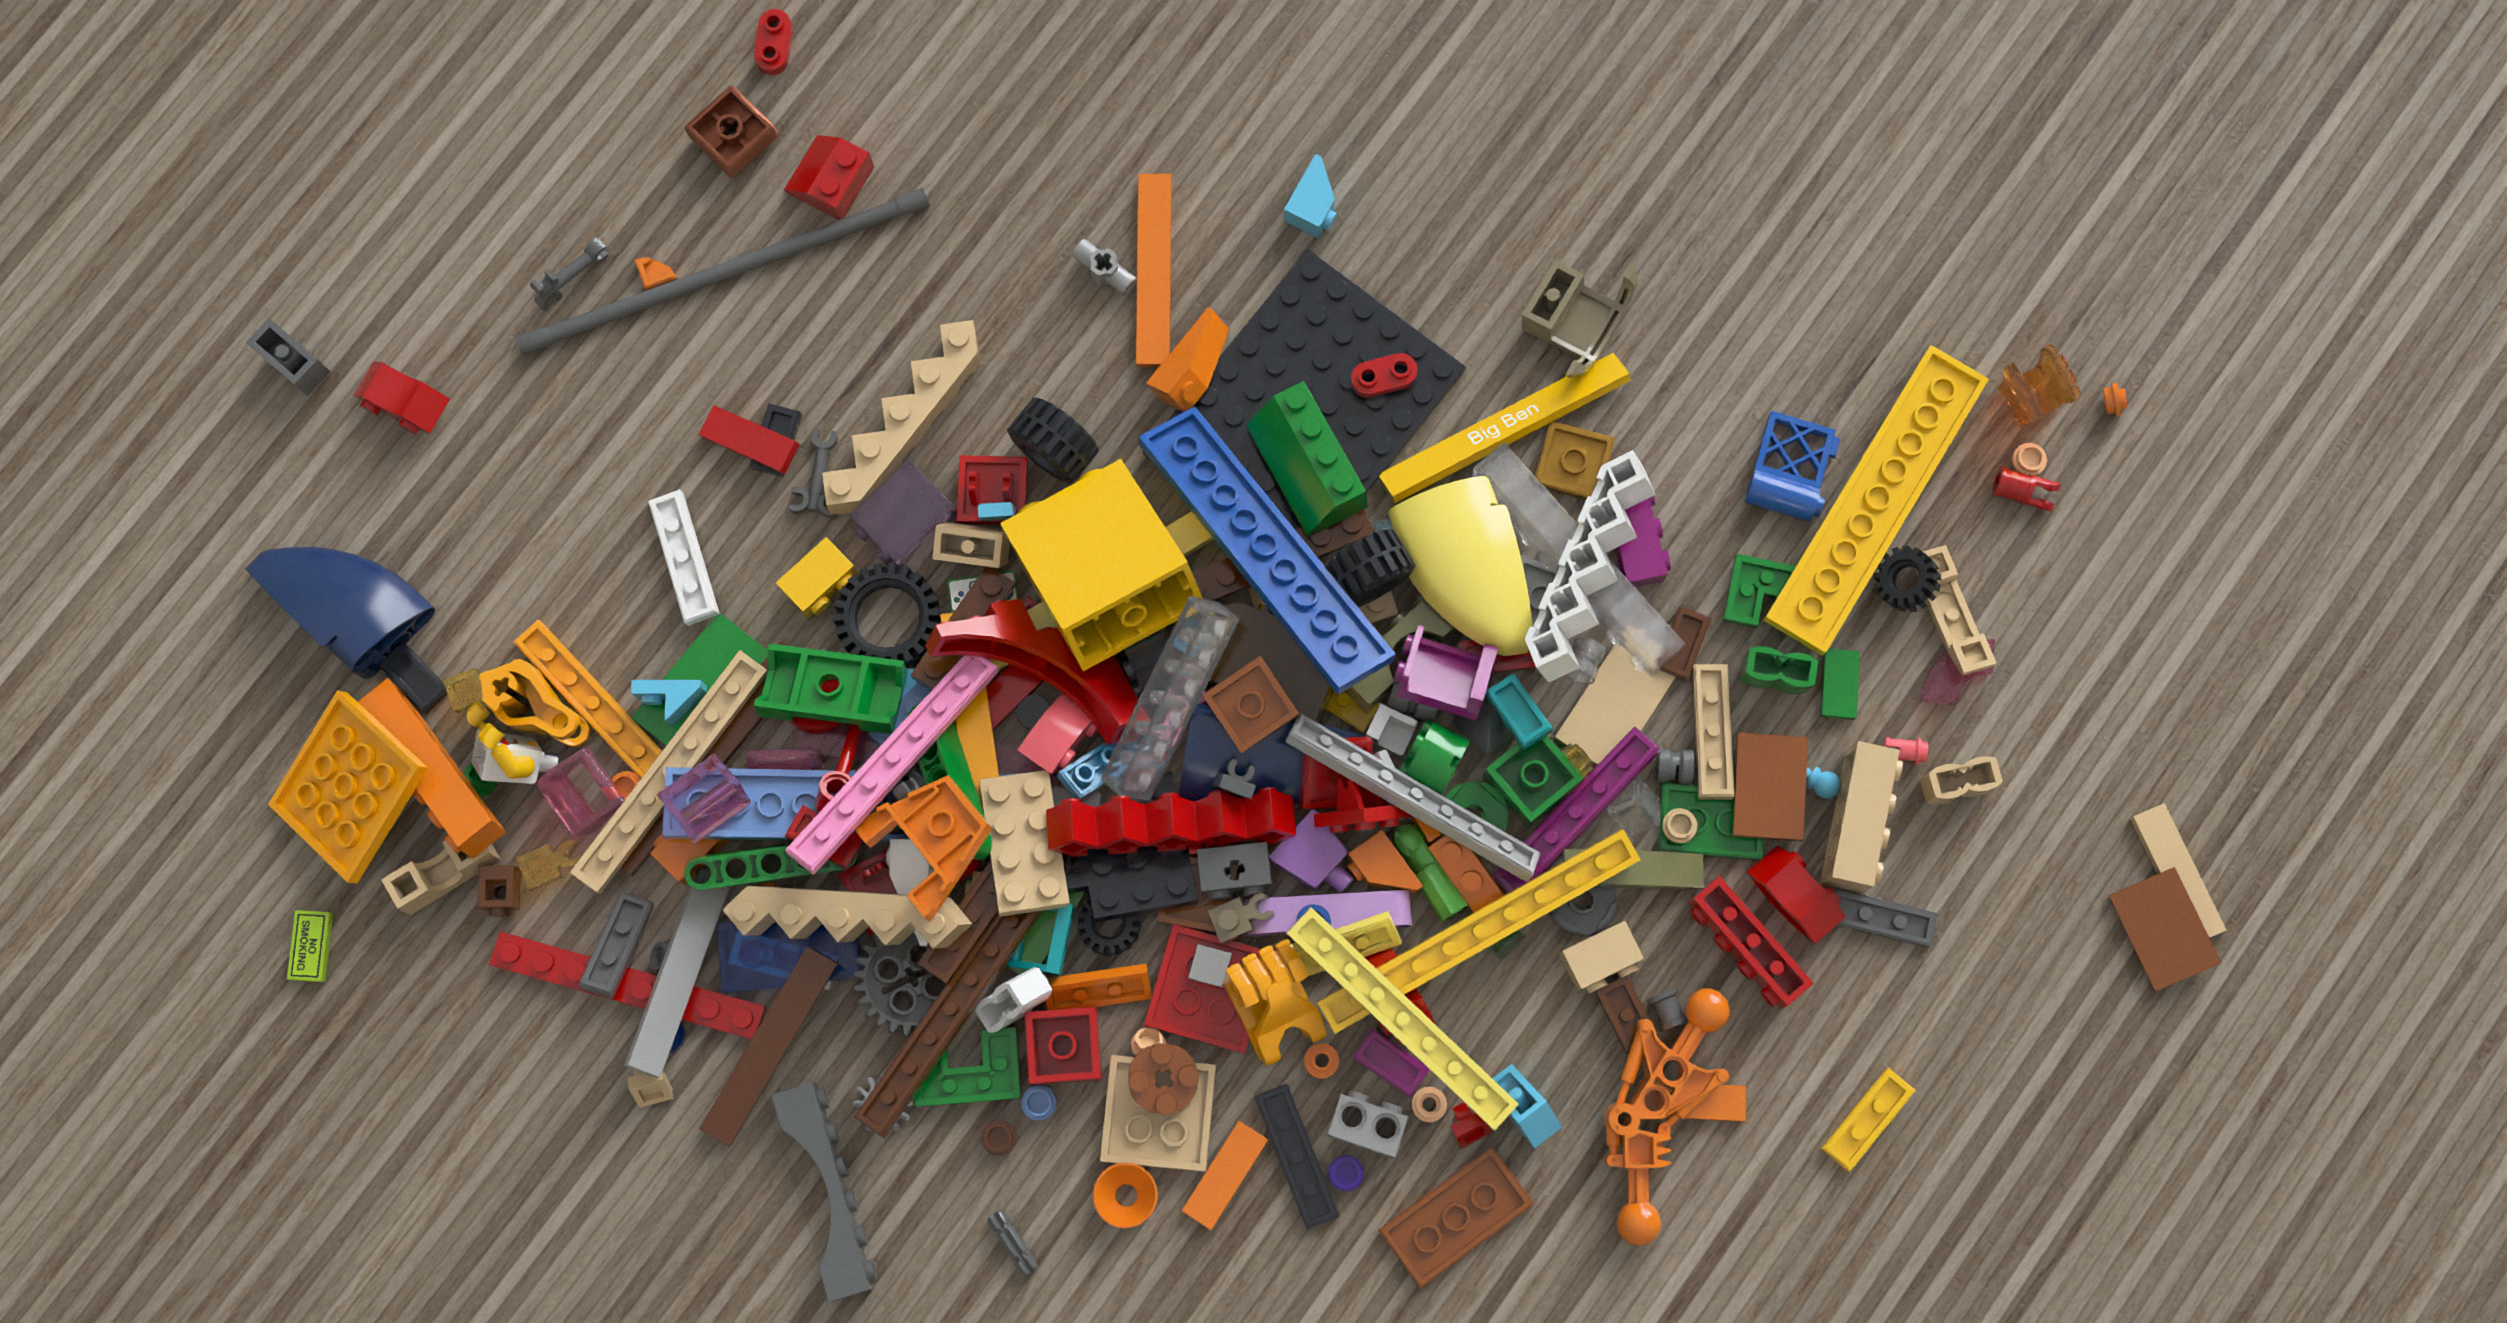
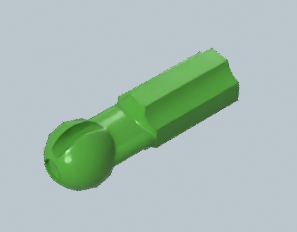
M1403 824L1395 829L1392 834V844L1400 855L1405 858L1411 870L1423 885L1421 890L1441 922L1448 920L1465 909L1468 904L1428 849L1425 836L1420 827L1414 824Z

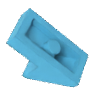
M701 680L631 681V694L638 700H641V704L661 705L662 700H665V722L670 726L675 725L707 693V685Z

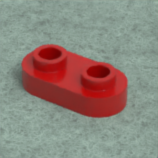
M771 9L764 12L758 21L754 58L758 68L767 75L780 74L789 63L793 26L789 16L779 9ZM773 21L780 22L777 27H769ZM770 51L776 52L772 58L765 57Z
M1404 353L1362 362L1352 371V389L1357 395L1364 398L1406 389L1416 380L1417 364L1411 356ZM1397 365H1403L1407 371L1399 374L1394 368ZM1370 373L1374 376V380L1365 382L1362 376Z

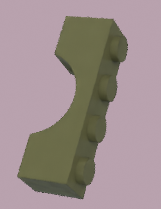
M1420 594L1413 602L1415 608L1407 615L1404 612L1397 615L1389 624L1391 630L1382 638L1395 651L1405 644L1407 635L1415 636L1418 625L1424 626L1423 638L1442 644L1457 629L1446 621ZM1389 664L1344 690L1366 713L1392 689L1394 680Z

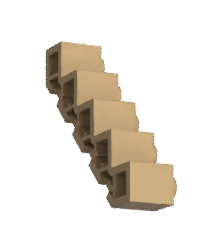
M973 320L940 325L944 357L911 361L915 394L881 398L886 431L852 435L856 468L822 473L826 505L830 514L839 515L865 511L873 501L876 493L901 466L906 455L913 447H916L931 428V424L954 399L960 391L962 384L980 366L977 335Z
M747 886L722 909L743 936L761 935L776 921L790 939L808 938L823 924L837 942H853L870 927L885 946L900 945L917 929L933 949L948 948L972 925L970 920L949 897L946 898L930 922L921 915L906 895Z

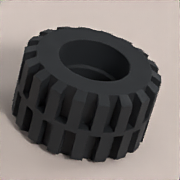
M1033 397L1007 429L1013 443L1030 460L1063 482L1074 483L1099 452L1094 439L1078 422L1063 410L1044 399Z
M1394 529L1377 531L1355 541L1335 554L1324 565L1357 607L1376 600L1400 585L1410 576L1415 568L1414 562Z

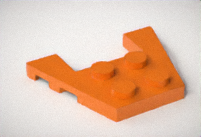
M948 775L907 793V798L891 805L887 802L876 807L877 811L869 814L855 829L862 840L872 848L899 825L934 868L932 874L906 895L928 922L935 917L992 830L989 823Z

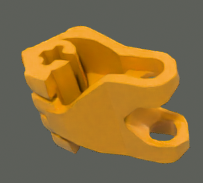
M516 659L511 663L479 674L483 694L482 701L502 723L513 730L529 734L550 735L573 748H579L589 740L591 728L588 722L562 703L546 678L530 663L522 659ZM511 693H518L529 700L535 716L517 718L518 714L527 712L529 708L511 697ZM579 724L581 727L580 735L574 739L570 738L576 732Z
M1289 939L1275 945V951L1271 945L1264 947L1258 952V958L1255 953L1248 955L1241 960V966L1238 963L1225 970V979L1223 981L1225 989L1246 1030L1255 1053L1266 1066L1280 1061L1281 1054L1278 1046L1285 1030L1289 1027L1300 1028L1302 1034L1311 1039L1313 1043L1326 1037L1327 1033L1318 1008L1310 1002L1300 982L1308 977L1307 971Z

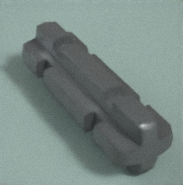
M998 1210L987 1219L993 1231L998 1232L997 1238L1011 1260L1016 1261L1017 1264L1015 1266L1022 1276H1027L1038 1267L1037 1262L1032 1254L1028 1255L1027 1251L1029 1249L1015 1227L1010 1226V1219L1005 1211Z

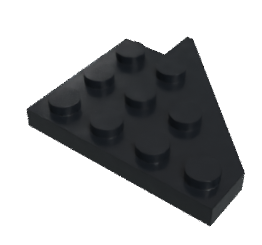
M1172 771L1138 777L1125 796L1130 797L1132 801L1147 804L1158 800L1162 794L1176 793ZM1187 845L1186 850L1160 852L1157 851V846H1141L1137 848V853L1108 854V849L1104 848L1087 849V856H1080L1065 876L1068 894L1089 890L1094 923L1198 905Z

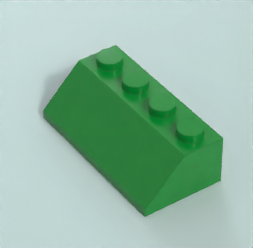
M1304 381L1274 395L1246 424V428L1307 537L1368 508L1367 493Z

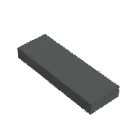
M1833 889L1841 900L1839 907L1846 916L1836 926L1925 948L1931 947L1938 913Z
M620 892L578 984L580 989L610 999L614 998L654 909L653 902Z

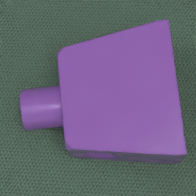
M1312 809L1297 825L1296 836L1284 840L1268 857L1269 862L1315 892L1326 881L1341 894L1354 880L1340 866L1348 857V851L1335 834L1330 833L1328 826L1315 828L1313 814L1317 812Z

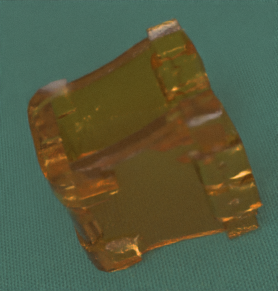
M2052 344L2046 345L2040 350L2039 360L2033 369L2021 374L2014 362L2009 363L2003 369L2005 377L2002 383L1997 386V389L2002 398L2005 397L2015 414L2013 417L2019 427L2040 419L2042 416L2060 408L2065 403H2073L2081 396V391L2075 384L2077 379L2072 369L2067 370L2068 362L2062 354H2058L2056 347ZM2031 389L2035 390L2038 394V402Z

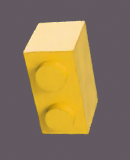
M825 537L784 574L776 584L809 619L813 614L817 616L825 611L831 603L829 600L840 591L842 586L847 588L850 585L848 579L852 575L855 577L858 571L839 549Z

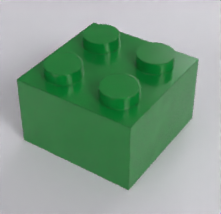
M1545 736L1525 750L1517 742L1488 766L1483 773V777L1502 794L1506 804L1527 828L1574 790L1584 779L1548 736Z

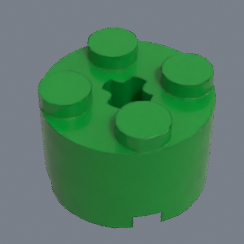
M1426 719L1399 771L1442 795L1470 741L1444 726Z

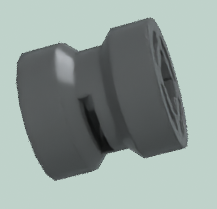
M1660 748L1661 752L1655 760L1656 782L1667 783L1669 780H1678L1681 784H1691L1694 774L1693 750L1682 749L1679 753H1676L1666 748Z

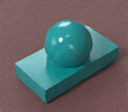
M1514 673L1486 690L1485 696L1501 717L1504 726L1511 731L1523 750L1553 732V727Z

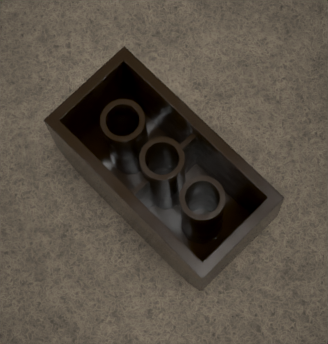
M1232 603L1215 610L1204 624L1186 671L1196 678L1218 685L1261 656L1299 713L1321 724L1334 690L1267 605L1260 603L1257 609L1246 604Z

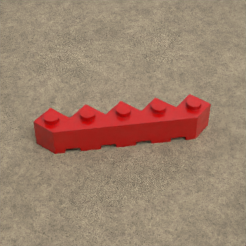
M1273 787L1259 789L1257 794L1252 795L1251 799H1242L1230 795L1225 790H1215L1208 793V797L1195 802L1181 798L1177 793H1165L1160 795L1158 800L1142 804L1130 800L1128 796L1120 795L1111 797L1109 802L1097 807L1083 804L1081 800L1076 798L1061 800L1059 805L1046 810L1048 850L1069 856H1087V849L1102 848L1108 849V854L1137 853V848L1152 845L1157 846L1158 852L1186 850V845L1191 843H1205L1207 848L1234 846L1236 842L1241 840H1255V843L1267 842V845H1272L1296 836L1293 796L1278 792V789Z

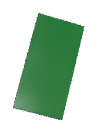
M1828 648L1827 652L1823 655L1820 717L1855 720L1857 718L1860 651Z

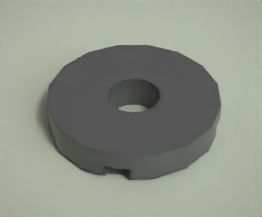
M1594 886L1586 891L1592 899L1589 909L1579 910L1574 906L1573 901L1570 900L1549 912L1552 920L1563 931L1575 936H1589L1601 931L1612 920L1617 908L1614 888Z

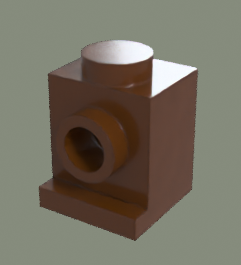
M514 865L479 866L478 908L489 911L490 917H510V910H520V883L523 869ZM506 887V897L499 899L498 891Z

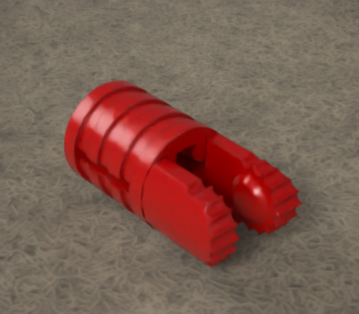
M2001 466L1994 480L1992 495L1996 497L2002 496V498H2009L2016 502L2019 501L2024 505L2052 512L2053 503L2046 499H2038L2031 496L2035 486L2042 487L2048 491L2059 492L2061 483L2031 474L2018 473L2015 470H2008L2006 467Z

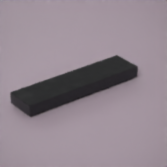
M1287 1083L1254 1096L1306 1230L1339 1217Z

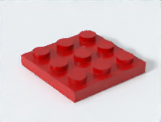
M1173 924L1144 1026L1245 1055L1249 1044V1037L1225 986L1223 985V988L1190 980L1189 974L1198 944L1232 953L1229 967L1238 963L1241 966V960L1254 953L1258 958V952L1261 949L1236 941L1221 944L1218 936Z

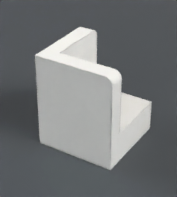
M1380 704L1365 737H1370L1374 745L1398 756H1403L1418 721Z

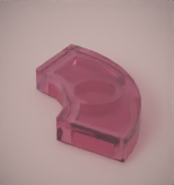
M1987 639L1994 656L1995 639ZM1946 653L1927 675L1923 684L1920 702L1955 705L1958 701L1960 690L1967 681L1977 676L1991 675L1993 667L1962 675L1949 653Z

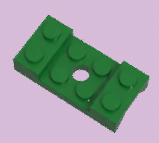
M769 643L768 672L762 695L755 699L754 708L758 716L764 718L793 721L795 716L855 724L862 731L892 734L895 730L908 672L904 661ZM833 679L839 682L838 688L831 693L821 690L822 684L827 680Z

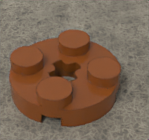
M1158 1043L1146 1046L1135 1055L1130 1063L1128 1084L1131 1095L1142 1108L1151 1113L1172 1114L1187 1106L1196 1094L1199 1073L1195 1061L1188 1052L1175 1044ZM1166 1069L1170 1070L1172 1074L1169 1078L1172 1084L1169 1087L1166 1085H1162L1160 1088L1156 1087L1154 1084L1157 1078L1154 1076V1073L1157 1070L1160 1072H1164Z

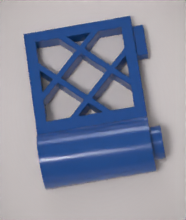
M1771 411L1744 502L1808 522L1812 520L1813 516L1819 518L1825 498L1819 496L1829 457H1836L1841 439L1834 436L1836 430ZM1774 423L1788 426L1793 436L1779 442L1773 432ZM1810 434L1825 437L1824 446L1812 452L1804 437ZM1771 441L1773 446L1768 448L1769 442ZM1797 441L1806 456L1792 462L1783 447ZM1775 451L1778 452L1785 466L1777 470L1763 466L1765 456ZM1821 455L1820 461L1818 462L1816 457ZM1810 461L1816 471L1814 481L1801 477L1795 467Z

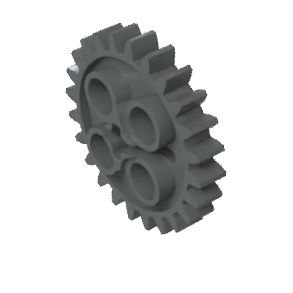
M915 932L900 945L886 946L875 934L871 938L875 948L864 945L862 948L863 953L868 958H857L855 961L863 970L852 974L853 978L862 981L861 984L853 988V992L864 994V997L858 1001L857 1005H869L870 1009L865 1014V1017L869 1018L876 1014L879 1017L876 1022L877 1028L884 1022L889 1023L888 1034H892L898 1026L901 1027L902 1036L906 1037L910 1028L916 1029L938 997L931 996L925 991V982L927 980H935L939 982L942 990L947 984L929 973L920 977L914 983V987L907 983L888 994H882L881 990L883 988L900 982L906 976V972L909 976H913L924 970L918 964L912 962L909 954L910 950L914 948L926 952L929 946H920ZM881 963L892 965L895 969V977L889 980L882 978L878 973V965ZM895 995H905L909 999L910 1008L908 1011H899L894 1007L893 997Z

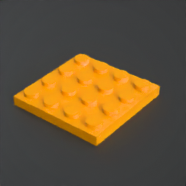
M337 690L268 805L347 883L357 884L428 770V767L350 694Z

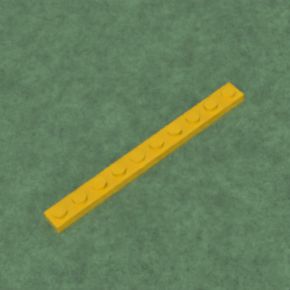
M1621 829L1376 969L1404 995L1641 859L1624 829ZM1343 987L1317 1001L1334 1034L1371 1014Z

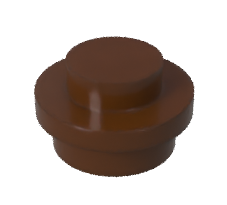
M992 1121L983 1129L981 1135L982 1145L992 1155H1006L1016 1145V1131L1006 1121Z

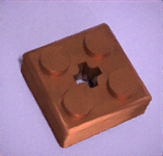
M733 85L728 86L684 127L689 138L730 178L735 177L778 137L775 126ZM731 128L733 131L737 130V133L727 135L726 131Z

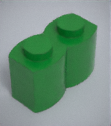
M1753 647L1743 656L1740 681L1754 688L1774 686L1776 689L1787 694H1804L1815 685L1818 660L1803 653H1788L1784 655L1770 647Z

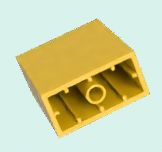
M1121 459L1102 469H1094L1085 473L1073 485L1043 501H1035L1025 505L1017 515L1000 523L1021 567L1082 671L1091 668L1205 606L1187 560Z

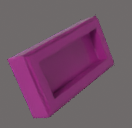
M1371 1029L1352 1057L1409 1098H1411L1429 1071L1425 1064L1374 1029Z

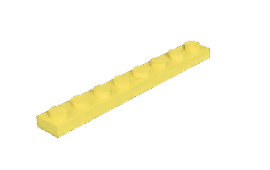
M1312 907L1287 931L1286 934L1493 1130H1496L1519 1105Z

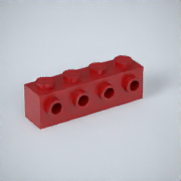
M1720 876L1688 902L1692 908L1689 912L1694 920L1702 927L1707 925L1715 934L1713 940L1724 953L1727 954L1729 951L1739 961L1736 964L1738 970L1748 980L1753 978L1762 988L1759 993L1771 1007L1777 1005L1781 1010L1789 1006L1814 984Z

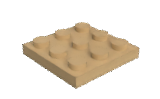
M1111 1055L1100 1162H1127L1140 1166L1206 1172L1216 1065L1195 1063L1199 1073V1081L1193 1099L1183 1109L1172 1114L1163 1115L1145 1110L1132 1097L1128 1084V1072L1134 1057ZM1168 1069L1164 1072L1157 1070L1154 1073V1076L1157 1078L1154 1085L1158 1088L1162 1085L1169 1087L1172 1084L1169 1078L1172 1072Z

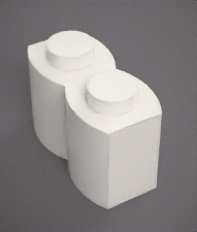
M1031 968L998 986L993 994L980 1001L975 1012L989 1033H994L1024 1017L1025 1012H1031L1033 1007L1047 1000L1051 995L1052 988L1049 985L1048 979L1039 968Z

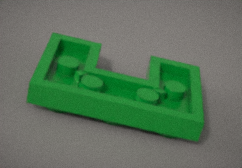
M1736 554L1722 621L1757 628L1763 597L1776 599L1796 566Z
M1002 1028L994 1033L981 1030L982 1066L949 1068V1052L947 1048L915 1094V1107L1022 1099L1017 1028Z

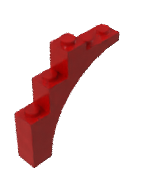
M1020 598L1007 601L1001 599L991 603L984 617L977 615L961 621L941 622L935 625L925 645L931 657L945 655L984 657L1008 663L1036 675L1056 687L1072 700L1094 723L1107 745L1137 739L1148 721L1144 709L1114 655L1082 671L1058 628L1045 627L1037 631Z

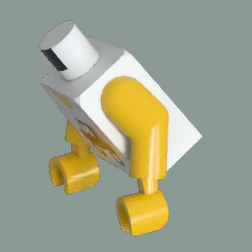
M475 701L467 710V721L474 727L479 728L476 733L471 763L481 780L534 784L537 781L538 772H556L558 765L557 753L543 752L533 738L501 733L492 723L489 724L484 721L489 716L490 711L478 701Z

